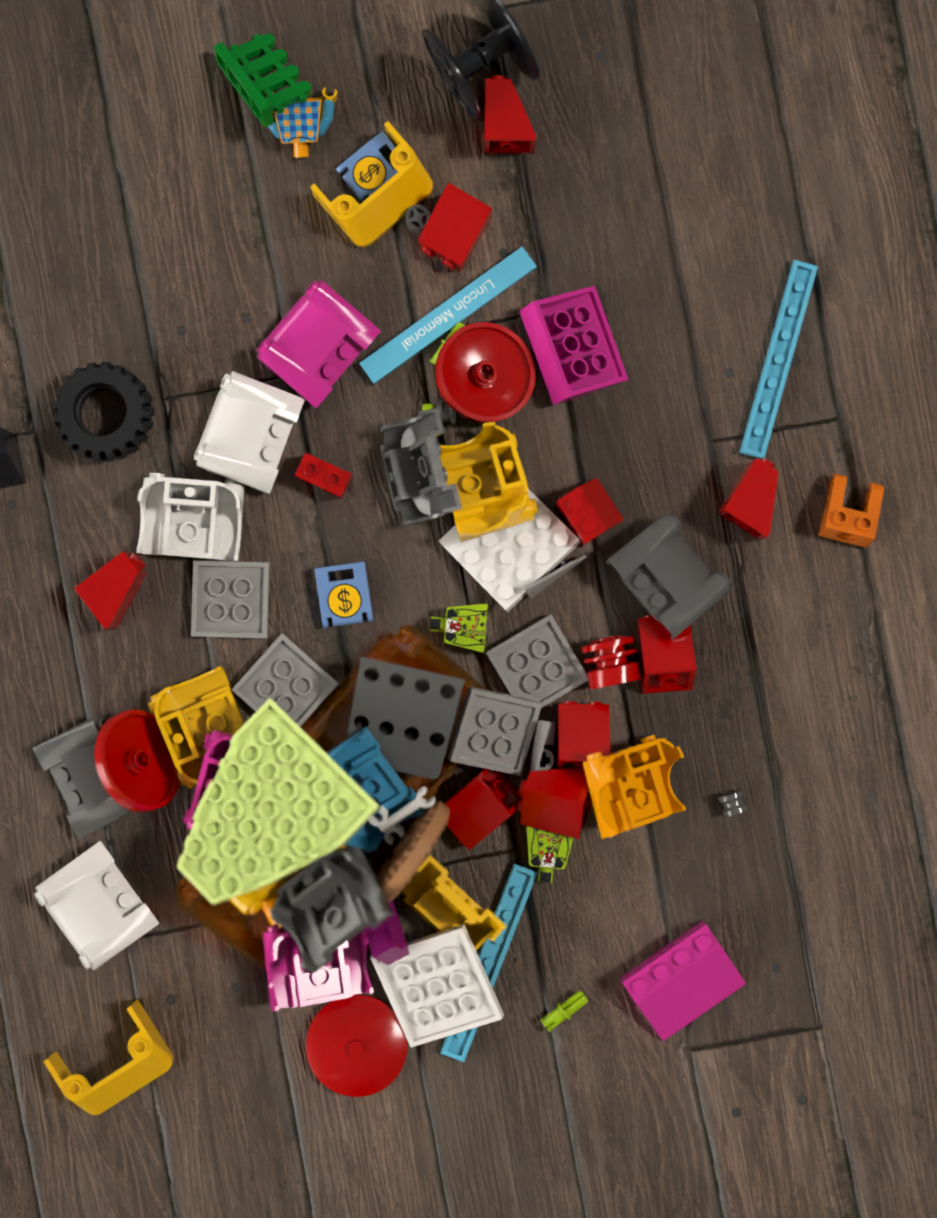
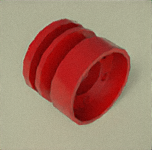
M616 635L594 640L588 645L581 647L582 653L593 651L595 656L583 659L584 663H596L597 666L596 669L586 673L590 689L642 679L639 662H627L626 660L627 656L636 653V648L624 650L623 646L624 644L633 643V636Z

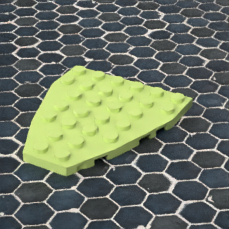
M269 698L233 735L230 741L231 746L225 758L221 759L218 765L220 768L214 780L210 781L193 817L195 821L190 836L187 835L184 844L185 850L180 856L177 868L212 904L216 905L271 885L344 846L380 806L291 717Z

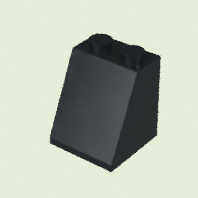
M0 428V489L26 484L16 434Z

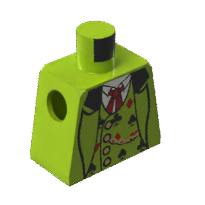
M488 604L447 607L446 618L431 616L430 632L445 633L444 643L484 652Z
M526 826L529 866L539 867L537 881L552 883L554 869H565L573 837Z

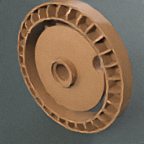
M437 800L432 807L424 809L423 815L415 818L377 873L376 879L388 902L394 899L404 889L405 885L410 882L444 831V827L449 820L450 808L441 801Z

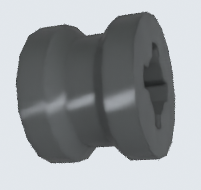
M413 205L407 210L405 216L406 225L411 232L416 234L422 233L430 218L428 209L423 205Z
M437 398L436 408L439 409L441 421L455 425L457 413L442 398Z
M742 790L732 791L718 797L719 802L724 807L722 811L724 817L748 810L747 804L743 803L742 800L744 795Z

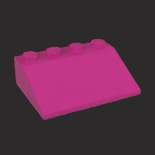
M595 286L536 300L519 311L553 405L574 400L629 380Z
M703 920L620 977L621 982L663 1041L746 984Z

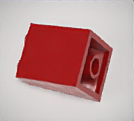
M494 75L490 79H485L484 153H534L536 134L512 80L506 79L505 76Z
M448 182L418 239V246L421 247L420 251L428 257L433 258L435 255L442 259V264L453 271L456 268L462 271L492 220L493 208Z
M763 457L761 460L756 458L748 464L717 513L758 540L767 538L771 531L779 471L774 469L775 464Z
M597 478L577 487L555 503V507L572 533L581 541V547L624 520Z
M122 551L74 588L106 630H115L119 627L147 575L143 569L146 567V564L138 554L135 555L134 553Z
M651 615L638 618L637 634L642 675V694L693 690L696 663L691 626H688L672 640L670 632L662 623L659 624L657 620L655 621Z
M574 701L558 704L556 769L584 768L583 762L587 761L586 756L601 752L602 756L610 755L609 704L596 701L588 704H578Z
M483 768L444 803L450 808L446 827L454 833L461 845L470 850L515 812L522 796L519 795V790L503 772Z
M584 768L530 771L527 780H522L519 788V795L522 796L517 813L521 814L520 824L580 839L592 806Z

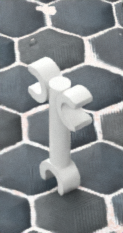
M426 786L421 787L414 800L389 817L388 810L381 805L378 812L382 817L377 818L373 814L369 822L371 825L379 827L385 833L384 838L387 843L393 844L394 837L391 833L396 832L400 837H403L405 832L404 828L398 823L420 807H432L436 798L434 796L428 800L422 798L426 794L427 788Z

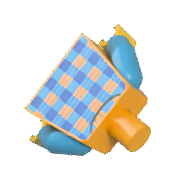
M325 87L322 90L321 98H307V101L302 104L298 101L285 107L284 112L280 114L277 112L272 113L273 124L268 126V128L276 138L281 139L282 143H293L294 157H308V142H317L319 137L327 132L333 120L337 90L334 89L333 96H327Z

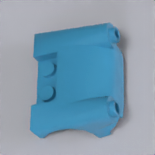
M364 727L326 753L379 806L382 805L388 810L389 817L414 800L417 794L411 786L406 787L380 752V744L368 728ZM420 807L398 824L410 818L420 817L423 815L424 808ZM378 810L374 813L375 817H382ZM368 820L346 842V845L359 847L365 850L366 853L373 852L379 848L385 833L379 827L371 825Z

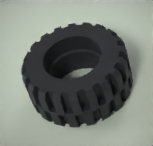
M93 362L88 363L84 369L81 367L73 370L75 373L73 376L69 377L67 375L62 380L65 384L62 389L57 388L55 395L58 396L57 402H53L52 409L56 412V416H53V421L58 426L57 432L59 436L66 441V444L71 449L92 460L112 462L117 458L120 460L126 458L130 452L135 453L140 449L138 447L142 441L146 442L149 437L147 436L148 430H152L154 424L151 421L152 416L155 415L154 407L151 404L153 400L150 393L146 390V386L133 373L120 365H112L110 362H102L101 364ZM101 389H111L118 392L125 400L127 406L123 424L115 432L106 436L91 433L82 422V408L85 401L91 394Z

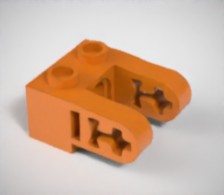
M834 473L830 481L818 536L867 548L875 540L884 485L871 482L866 492L863 511L842 507L847 476Z

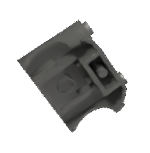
M439 409L419 411L417 417L383 425L380 430L381 433L384 432L385 444L380 445L395 512H401L404 519L402 525L426 523L462 509L457 485L446 484L447 472L442 467L440 459L441 447L436 438L444 434Z
M664 513L643 532L611 556L606 563L608 566L611 564L621 575L620 578L625 586L655 621L657 620L659 624L662 623L672 635L670 638L673 640L731 591L730 584L732 582L724 572L720 574L718 572L712 573L680 536L681 530L679 527L682 524L679 519L673 514L669 516Z
M96 715L33 748L43 770L50 769L71 812L67 819L77 839L133 812L121 806L109 795L97 772L95 763L96 739L100 729L108 720L101 715Z
M354 846L332 851L312 862L277 891L279 896L275 901L274 908L270 909L272 920L283 926L296 941L302 956L301 968L314 974L334 959L332 952L367 926L375 928L394 914L362 849Z

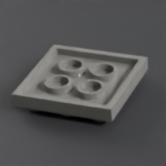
M193 561L191 636L268 638L270 563Z
M551 614L486 652L510 695L539 701L542 707L588 681L585 670Z
M282 633L233 687L232 691L256 712L271 698L301 727L339 683Z
M469 686L448 759L451 762L521 776L542 704L535 700Z

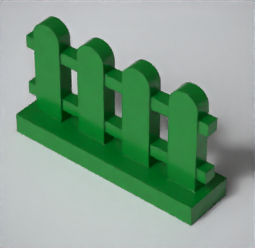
M272 34L253 35V40L239 46L233 44L230 46L231 50H228L223 42L215 45L217 65L264 128L273 124L272 113L277 112L280 114L284 112L285 107L298 101L302 104L307 101L306 97L311 95V84L308 81L295 82L300 77L299 68L295 65L283 67L288 61L286 51L282 49L271 51L276 45L275 37ZM260 54H264V56H261L253 61H248L249 59H252ZM276 69L275 72H273V73H271V74H269V75H266V76H264V77H262V78L260 77L261 75H263V74H265V73H267V72H269V71H271V70ZM285 85H288L287 88L278 91L274 94L272 93V91L277 90Z

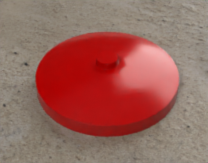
M477 322L458 329L443 344L436 360L435 376L441 396L454 412L473 422L497 423L512 417L525 406L534 389L536 378L535 365L528 347L513 331L495 323Z
M127 710L112 716L104 723L96 739L95 763L99 778L109 795L121 806L135 812H149L169 803L177 793L180 781L177 775L178 770L165 743L156 717L142 710Z
M362 993L349 998L330 1001L324 1005L315 1015L306 1039L308 1062L318 1080L330 1090L350 1097L372 1095L389 1086L402 1070L408 1048L407 1038L393 1008L380 998Z

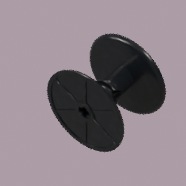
M482 0L485 13L494 31L477 42L471 40V46L454 57L432 31L428 29L422 30L423 41L438 72L457 101L473 119L479 117L480 109L467 79L484 67L488 70L491 63L508 53L516 66L528 78L537 80L540 77L536 59L526 38L500 0Z

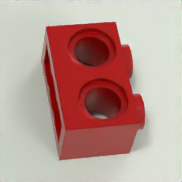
M306 452L295 473L296 478L342 499L353 478L351 473Z

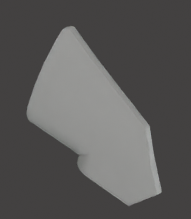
M583 555L567 564L562 560L559 563V569L525 586L526 596L530 600L534 599L587 557Z
M537 721L533 733L530 771L548 770L553 766L554 756L551 751L544 748V744L555 745L557 723ZM542 752H545V757L549 758V763H545V767H540Z

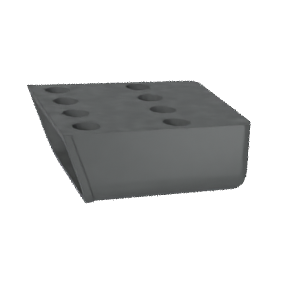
M360 657L359 672L346 739L367 727L380 744V752L394 771L437 779L441 772L465 680Z

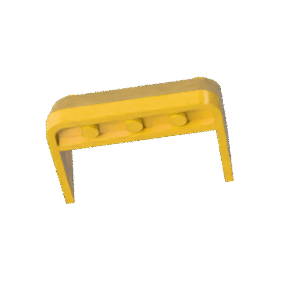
M389 121L384 123L386 136L396 146L391 152L390 160L397 173L360 205L352 196L346 194L340 195L330 202L315 183L310 186L316 200L352 242L361 248L371 246L403 219L411 206L419 205L433 190L432 179L421 161Z
M138 999L127 1008V1011L140 1030L128 1041V1051L134 1059L91 1086L83 1075L70 1073L57 1051L44 1061L63 1094L90 1115L103 1113L166 1073L173 1064V1055Z

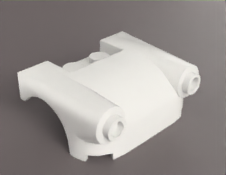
M232 371L230 374H225L222 379L221 389L217 394L199 446L195 451L194 460H197L198 467L205 469L211 474L237 481L263 493L270 494L279 471L277 470L278 463L293 423L297 422L305 399Z
M149 473V477H144L143 487L140 488L137 500L140 504L141 522L136 553L240 562L244 485H240L239 482L231 479H225V483L207 480L164 477L165 474Z
M101 841L35 887L37 892L34 894L42 907L45 905L49 914L80 955L79 960L86 969L91 967L93 970L98 969L160 924L114 863L115 860Z

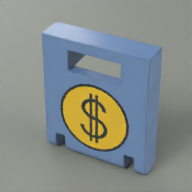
M383 131L336 168L339 174H342L347 169L349 170L342 178L361 202L397 173L381 154L388 147L391 151L395 148Z
M365 561L314 568L323 628L329 627L328 618L332 617L333 627L363 623L362 613L367 612L368 622L373 621ZM353 568L354 578L330 581L329 572Z

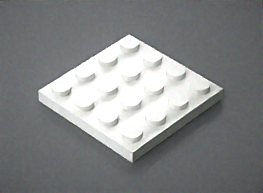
M529 489V498L535 499L538 514H534V520L464 542H460L455 525L439 540L440 544L507 613L527 594L524 590L525 586L549 574L581 543Z
M464 924L407 942L410 954L390 965H386L371 956V961L410 1047L503 1019L504 1013Z

